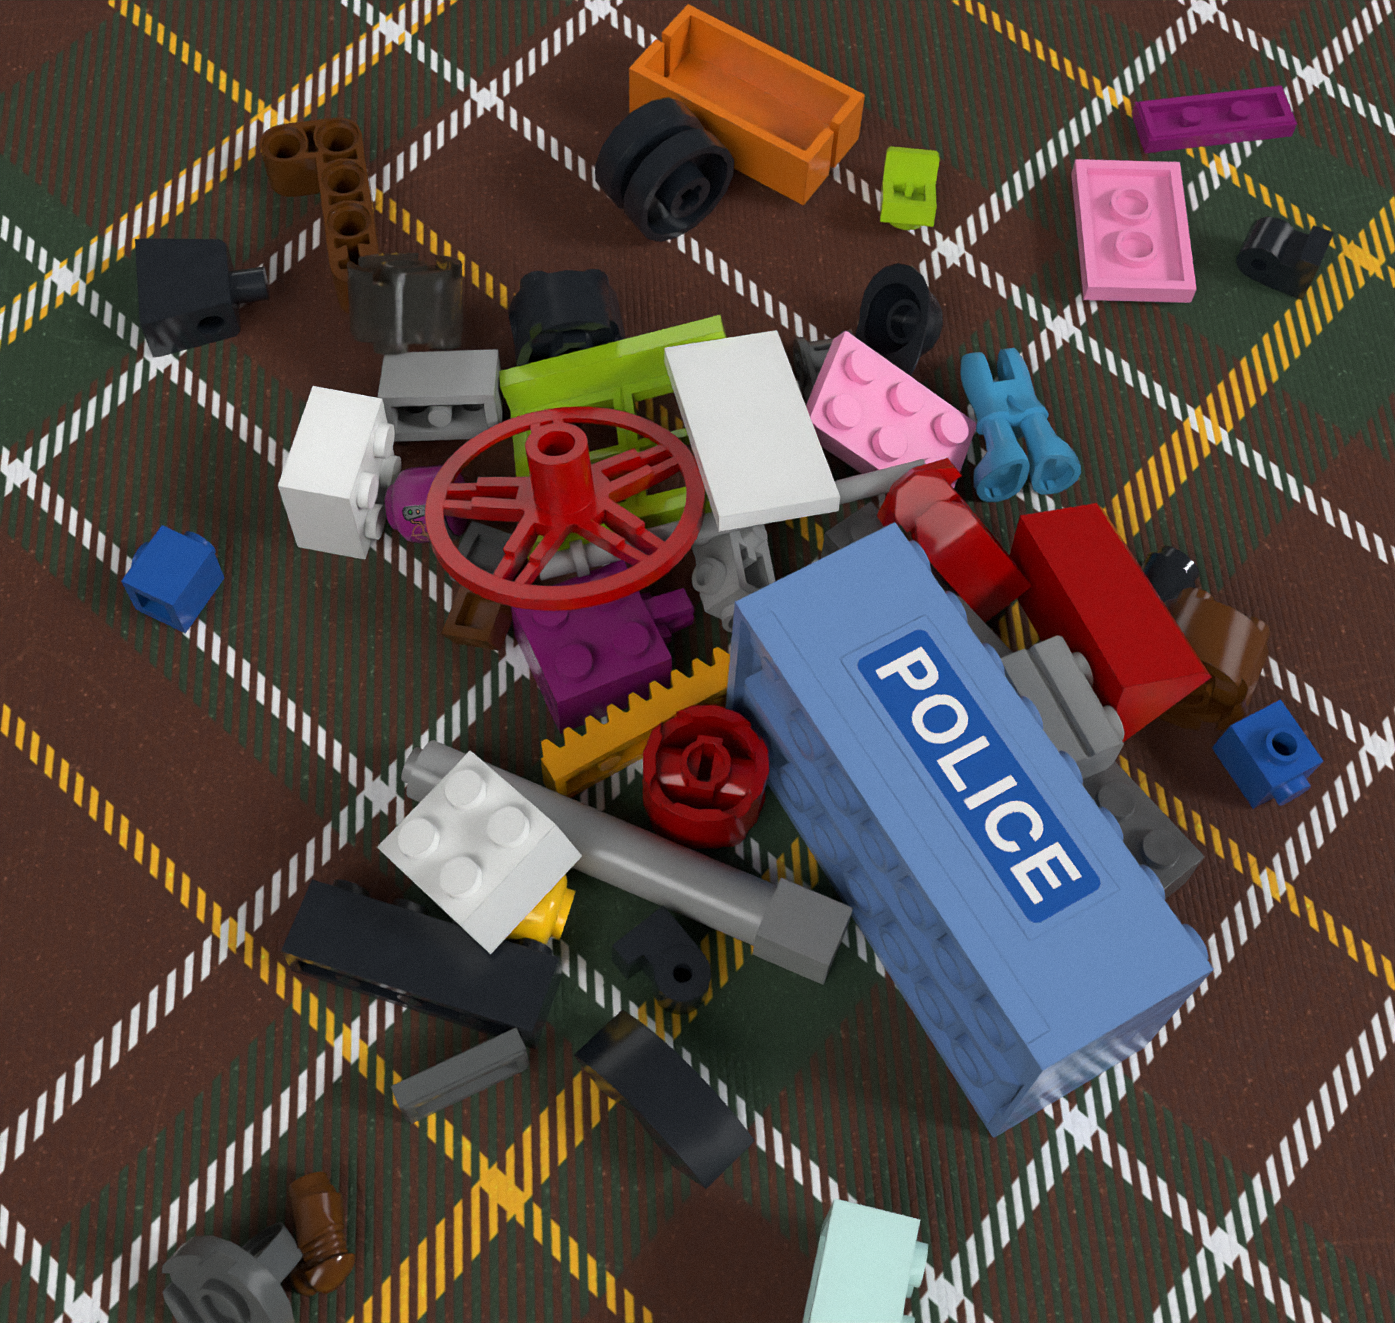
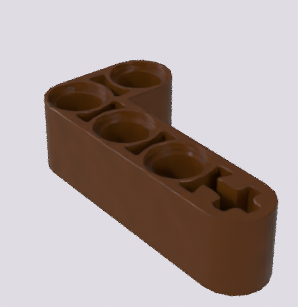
M334 117L286 123L271 127L261 136L259 144L271 189L285 197L321 195L329 265L339 305L347 314L365 317L375 314L386 302V287L368 164L359 126L350 119ZM353 273H362V275L353 276Z

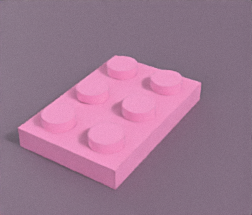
M1075 159L1071 176L1083 299L1191 303L1196 292V282L1180 162Z
M847 331L833 339L806 404L820 445L861 474L919 459H924L925 463L928 464L948 458L960 472L977 424ZM957 480L951 484L953 488L955 487Z

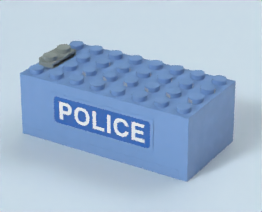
M894 522L735 601L725 708L740 713L751 723V729L758 735L759 739L763 738L768 748L769 778L767 784L843 903L853 908L851 916L993 1138L997 1137L1145 1048L1214 970L1208 962L1207 948L1199 934L1188 924H1181L1165 901L1164 888L1156 874L1144 864L1139 865L1123 843L1122 829L1113 814L1105 807H1098L1083 786L1081 772L1073 758L1065 751H1058L1043 730V721L1036 706L1026 696L1019 697L1005 677L1003 663L996 650L988 643H981L967 624V615L958 597L951 591L945 592L932 575L930 562L923 548L914 540L908 541Z

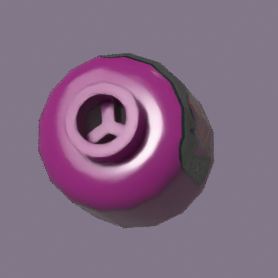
M443 465L407 468L398 474L394 484H391L386 491L385 510L388 522L407 541L430 543L425 522V505L431 484ZM461 473L454 483H465ZM444 515L445 527L451 541L458 539L464 534L469 519Z

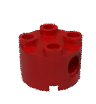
M693 705L676 711L675 718L668 720L664 725L662 721L651 731L643 750V805L650 817V824L653 830L660 836L667 837L675 843L692 849L733 847L740 844L746 838L748 831L757 823L765 803V787L769 778L768 748L763 738L759 739L758 735L751 729V723L740 713L717 705Z

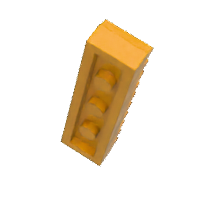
M719 647L714 648L711 667L698 658L692 660L691 678H688L677 669L671 672L670 689H666L656 681L649 683L648 701L632 692L628 695V712L626 713L613 704L608 705L607 723L602 724L591 715L586 717V734L583 736L570 727L563 729L564 746L561 748L548 739L541 741L543 753L541 766L543 783L546 788L571 798L642 759L643 750L651 731L662 721L664 725L668 720L675 718L676 711L693 705H717L725 708L730 654Z

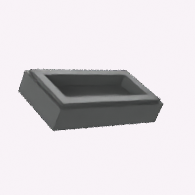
M514 1028L390 1087L406 1122L413 1124L528 1069L529 1060L526 1047L517 1028Z

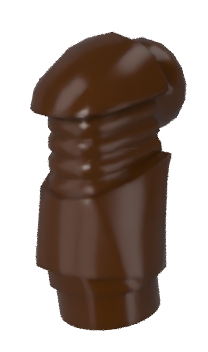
M318 1171L296 1179L287 1188L291 1199L297 1248L303 1254V1258L300 1259L289 1273V1279L295 1291L306 1297L313 1296L318 1292L328 1294L340 1287L352 1271L356 1254L348 1253L346 1241L344 1240L345 1235L342 1232L345 1228L342 1194L336 1192L335 1187L330 1184L326 1172Z

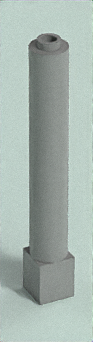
M435 740L428 742L423 749L419 747L414 748L405 762L401 775V780L407 783V797L421 802L466 754ZM484 762L553 821L579 851L582 857L573 865V869L754 946L752 955L824 985L847 931L853 911L852 907L784 878L780 879L777 886Z

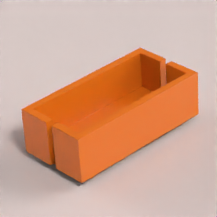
M689 4L663 30L662 42L655 39L629 68V113L652 100L669 97L682 101L699 119L704 129L712 132L729 150L734 159V169L803 206L828 177L829 168H835L859 139L865 94Z

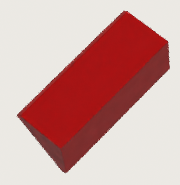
M1093 503L1019 516L1010 557L1032 587L1017 599L1041 641L1058 635L1062 636L1071 653L1080 652L1085 657L1092 671L1093 685L1091 688L1102 707L1110 705L1121 719L1124 728L1123 742L1211 678V675L1100 505Z

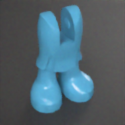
M1016 348L1000 350L997 360L999 381L996 382L993 381L987 359L982 352L965 354L960 363L961 382L976 415L977 433L984 435L987 451L974 469L973 485L978 497L986 502H999L1009 499L1021 490L1028 474L1033 490L1039 494L1059 493L1072 486L1081 474L1079 459L1071 447L1055 434L1047 420L1049 416L1048 411L1038 401L1027 365ZM1023 436L1027 446L1028 458L1017 439Z

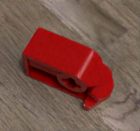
M948 458L911 468L892 484L876 516L884 527L895 522L898 527L901 525L906 532L910 531L912 533L910 536L923 548L929 562L986 623L1032 587V585L1000 542L951 486L962 475Z

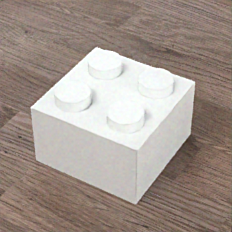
M316 386L312 387L278 484L298 547L365 560L371 540L380 539L386 520L385 505H383L386 491L391 484H394L398 474L401 472L400 456H395L393 451L394 425L387 423L382 398Z
M469 751L377 847L490 954L582 857L553 821L472 751Z

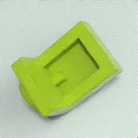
M893 146L887 149L880 195V222H888L892 226L903 230H915L921 226L934 227L937 208L936 180L940 160L937 151Z

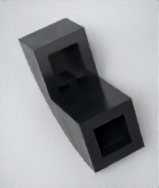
M621 1010L574 1054L575 1058L601 1092L629 1109L635 1115L673 1167L705 1189L755 1141L740 1120L704 1079L665 1041L624 1010Z

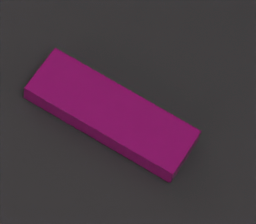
M1282 85L1135 102L1131 114L1144 153L1291 137L1297 126Z

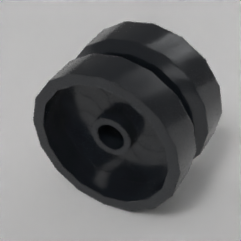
M668 97L652 100L632 111L614 128L601 147L597 158L595 181L618 208L624 209V213L647 239L662 242L677 238L693 229L714 210L725 195L733 177L734 159L723 143L712 132L704 129L699 119L682 101Z

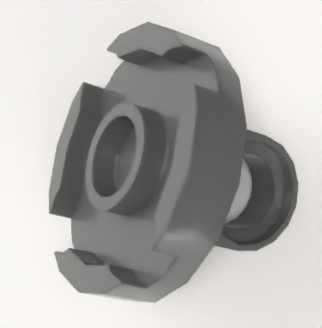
M282 1222L263 1229L242 1247L213 1235L193 1236L163 1264L161 1273H170L172 1280L162 1291L163 1296L178 1323H295L291 1303L280 1283L297 1265L303 1254L297 1248L296 1240Z

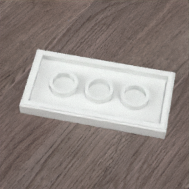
M777 330L664 348V363L719 532L839 511L840 495Z

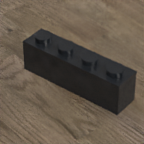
M336 879L332 885L311 880L281 950L293 972L495 1037L517 1028L524 1045L536 1050L562 979L560 957L553 956V951L550 947L539 941L524 937L516 940L515 943L503 940L490 954L455 920L452 924L430 917V911L418 903L406 899H395L393 904L370 898V893L365 888L346 880Z

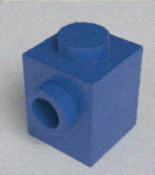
M162 525L150 542H145L138 548L132 559L131 568L121 582L136 610L186 634L225 577L216 558V550L209 541L194 532L186 531L182 535Z
M1281 699L1230 725L1212 747L1253 809L1273 798L1279 806L1297 798L1311 787L1307 778L1324 762Z

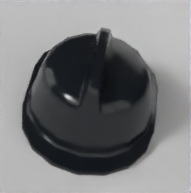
M901 263L885 266L875 274L864 291L855 334L857 339L909 376L914 372L919 358L935 346L940 338L943 327V311L937 298L929 291L923 275L913 266Z

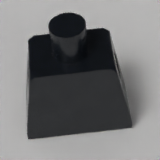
M135 239L140 326L153 358L236 337L241 331L238 304L270 300L265 268L256 267L234 270L227 244L220 239Z

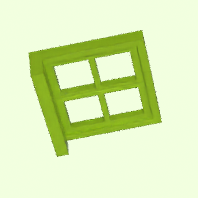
M717 315L499 371L500 388L509 406L511 418L545 409L576 406L608 409L614 407V410L637 415L635 402L674 392L664 363V348L727 337L721 316ZM616 427L619 445L589 452L590 462L594 464L633 448L637 452H641L657 446V444L647 438L640 439V435ZM686 428L671 431L685 445L690 444ZM531 430L513 436L516 477L530 476L525 443L531 434ZM686 486L653 495H648V490L646 489L617 504L644 521L645 529L679 521L686 503ZM705 490L706 514L712 512V509ZM601 524V526H603V527L607 528L608 530L612 531V530H611L610 528H608L605 524ZM570 533L557 551L570 548L569 542L581 539L583 545L591 542L576 533ZM538 536L532 550L527 556L528 560L529 556L537 547V545L541 542L544 536Z

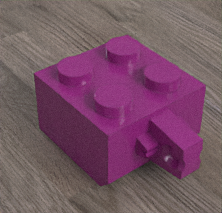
M620 560L592 570L590 575L576 576L553 586L587 583L612 576L628 568L625 562ZM684 588L652 597L650 592L640 594L637 591L606 604L575 610L540 611L511 607L515 637L560 734L567 727L575 729L585 725V718L590 715L595 719L607 716V706L610 704L615 705L621 710L627 708L628 695L632 692L644 700L649 699V683L653 681L658 682L667 689L670 686L672 657L666 644L672 641V633L692 625L694 621V607Z

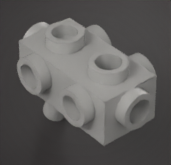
M764 524L695 541L692 545V551L697 564L692 574V585L695 590L700 592L705 612L720 618L723 628L728 632H732L735 601L775 582L767 542V531Z

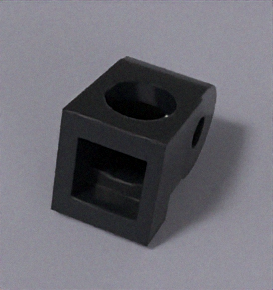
M1262 217L1254 221L1250 226L1237 255L1236 264L1238 269L1252 280L1303 300L1320 267L1334 232L1313 225L1308 235L1294 230L1288 222L1280 218Z
M664 906L612 945L611 961L627 980L642 970L652 981L653 996L658 1005L667 1012L677 1015L689 1014L698 1009L705 1001L711 980L710 964L695 942Z

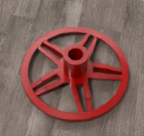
M579 406L560 407L511 418L481 432L461 446L441 467L431 484L425 505V522L429 541L437 560L453 579L471 592L499 604L516 608L540 611L575 610L606 604L631 595L654 583L677 565L690 550L701 530L705 516V488L693 454L680 439L662 426L643 417L614 409ZM572 424H600L623 428L649 439L657 444V446L641 452H637L633 448L591 464L587 436L581 428ZM531 430V434L525 443L529 477H478L477 483H454L461 471L480 453L504 439ZM681 471L686 485V503L678 525L664 542L644 528V521L617 504V502L636 495ZM444 515L488 521H520L503 548L505 555L493 575L471 563L454 546L445 527ZM601 524H605V525H606L608 528H610L612 531H610V530H608L607 528L601 526ZM570 533L580 535L599 548L633 565L612 576L587 583L564 586L531 585ZM538 536H544V538L541 540V542L537 545V547L529 556V563L526 565V567L522 570V572L513 582L512 580L514 579L519 569L523 565L524 561L526 560L527 556L529 555L530 551L532 550ZM625 540H626L628 543H630L631 545H633L634 547H632V546L626 544V543H625Z

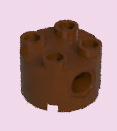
M1192 587L1185 588L1180 591L1178 598L1167 600L1164 604L1211 675V678L1158 716V718L1184 729L1199 731L1202 722H1217L1214 731L1227 730L1230 725L1243 719L1269 654L1267 641L1270 630L1262 620L1252 616H1245L1235 608L1215 601L1212 595L1205 590Z

